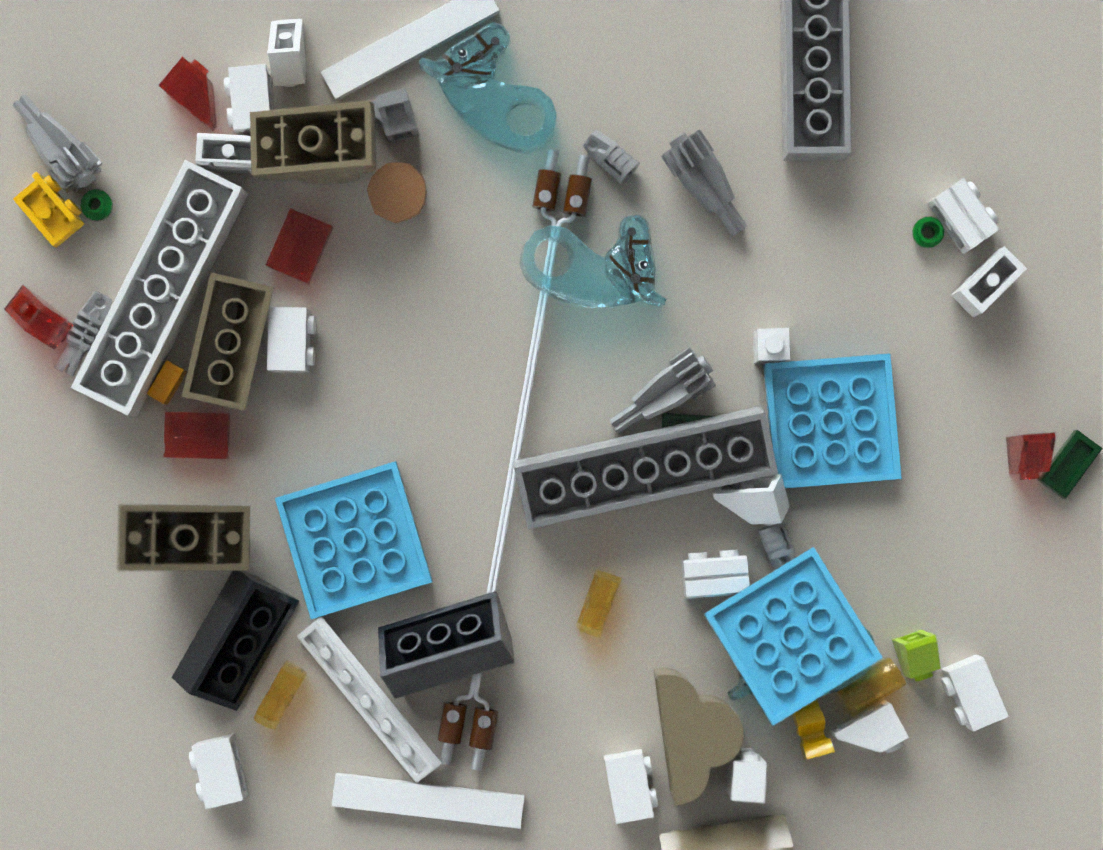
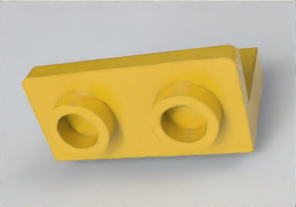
M36 172L32 175L35 181L14 197L13 200L50 244L57 248L85 224L79 217L82 211L70 198L66 201L58 193L62 188L50 175L44 177Z

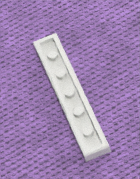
M452 0L321 71V74L334 98L338 101L500 13L499 8L494 0Z
M322 616L297 636L416 783L441 764L436 755Z
M344 773L335 774L332 806L518 829H521L524 795Z

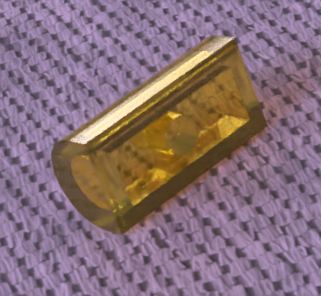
M600 569L595 571L576 623L578 630L601 638L622 580L621 577Z
M887 657L834 690L850 717H854L904 687L906 682L895 663Z
M288 660L284 661L254 714V721L275 730L304 681L307 672Z

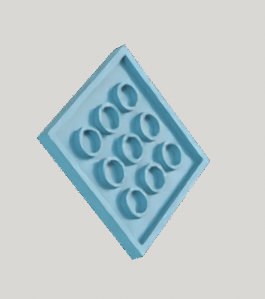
M890 353L764 364L769 431L778 474L782 475L785 488L902 479Z
M397 461L275 498L311 619L433 582Z
M814 547L704 613V616L773 726L883 658Z

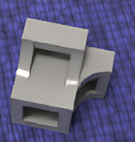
M406 88L375 96L376 100L372 101L375 105V123L380 124L384 128L389 143L419 135Z

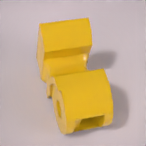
M817 699L792 714L797 735L801 739L800 748L804 760L835 752L831 739L825 736V718Z

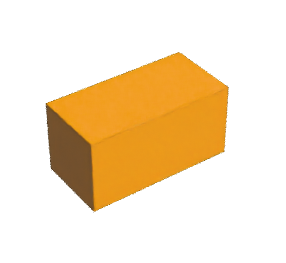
M167 360L147 395L162 404L168 405L187 371Z

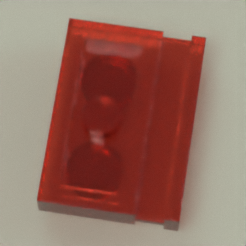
M290 208L266 262V266L309 285L334 227Z
M165 412V453H163V457L229 459L230 414Z

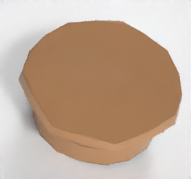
M386 163L371 177L367 187L374 213L396 224L420 214L426 202L427 190L425 179L410 163Z

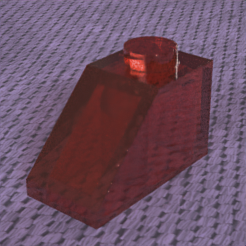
M182 56L158 86L210 130L214 131L217 127L213 83L206 76L209 71L197 60L194 59L190 63Z
M24 285L20 287L4 308L25 332L54 350L59 343L66 340L65 337L73 326L61 312Z
M1055 432L1006 437L1009 474H1019L1020 480L1039 479V472H1049L1056 441Z

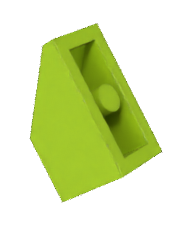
M919 630L892 639L904 676L910 679L914 678L915 681H922L932 677V671L941 669L938 641L935 634Z

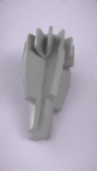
M22 95L18 101H14V108L28 123L25 130L38 155L51 168L48 172L66 193H69L71 190L77 193L79 188H87L89 184L97 179L94 174L102 172L100 166L103 164L88 145L84 142L81 143L48 113H41L26 95Z
M697 130L688 137L684 132L669 143L672 148L665 152L661 158L674 177L679 178L688 192L709 213L716 212L732 236L745 229L747 225L731 203L735 196L724 170L713 154L714 149L702 131Z
M689 347L669 361L671 366L665 368L648 382L632 398L634 401L632 405L610 419L615 430L621 433L643 417L646 420L654 418L681 405L691 397L696 400L715 387L716 384L709 375L713 369L703 355L698 358Z

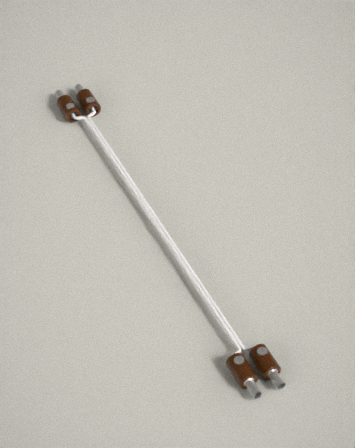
M549 149L545 169L538 170L532 207L541 210L542 216L552 222L487 594L497 590L516 483L513 461L520 460L561 224L573 221L576 216L585 217L592 184V179L586 177L590 159L587 155H579L576 175H569L563 213L571 215V217L562 218L558 222H556L553 216L548 215L546 211L553 212L556 208L561 173L556 172L559 151ZM482 672L472 675L468 695L458 696L454 702H444L437 739L443 742L440 758L441 764L451 765L454 744H461L467 705L459 702L470 699L473 694L475 700L483 704L484 708L475 707L469 740V746L474 748L471 769L481 771L485 750H492L498 711L489 709L488 702L478 696Z

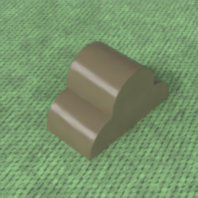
M369 100L250 112L251 176L268 180H298L313 184H340L357 181L360 179V174L375 171L374 103Z
M118 505L117 571L249 570L250 506Z
M669 668L653 669L670 795L675 806L683 805L694 801L703 793L709 781V768L722 766L735 758L743 744L744 729L739 716L723 699L710 694L698 695L690 681L676 670Z

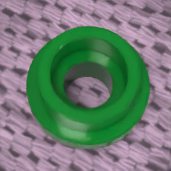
M93 189L84 194L80 207L82 213L87 218L93 221H101L110 215L113 203L111 197L106 192ZM99 199L100 207L92 210L91 203Z
M923 217L914 224L912 236L919 246L932 248L942 241L944 227L934 217ZM924 228L932 230L933 235L931 238H926L923 235Z

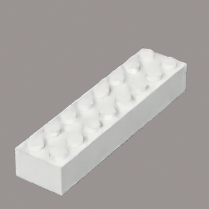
M187 160L184 161L71 386L72 389L127 416L138 417L148 397L147 392L161 371L249 195L242 187Z

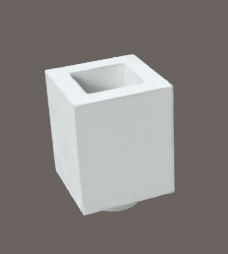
M789 328L756 329L753 332L754 364L778 363L790 360Z

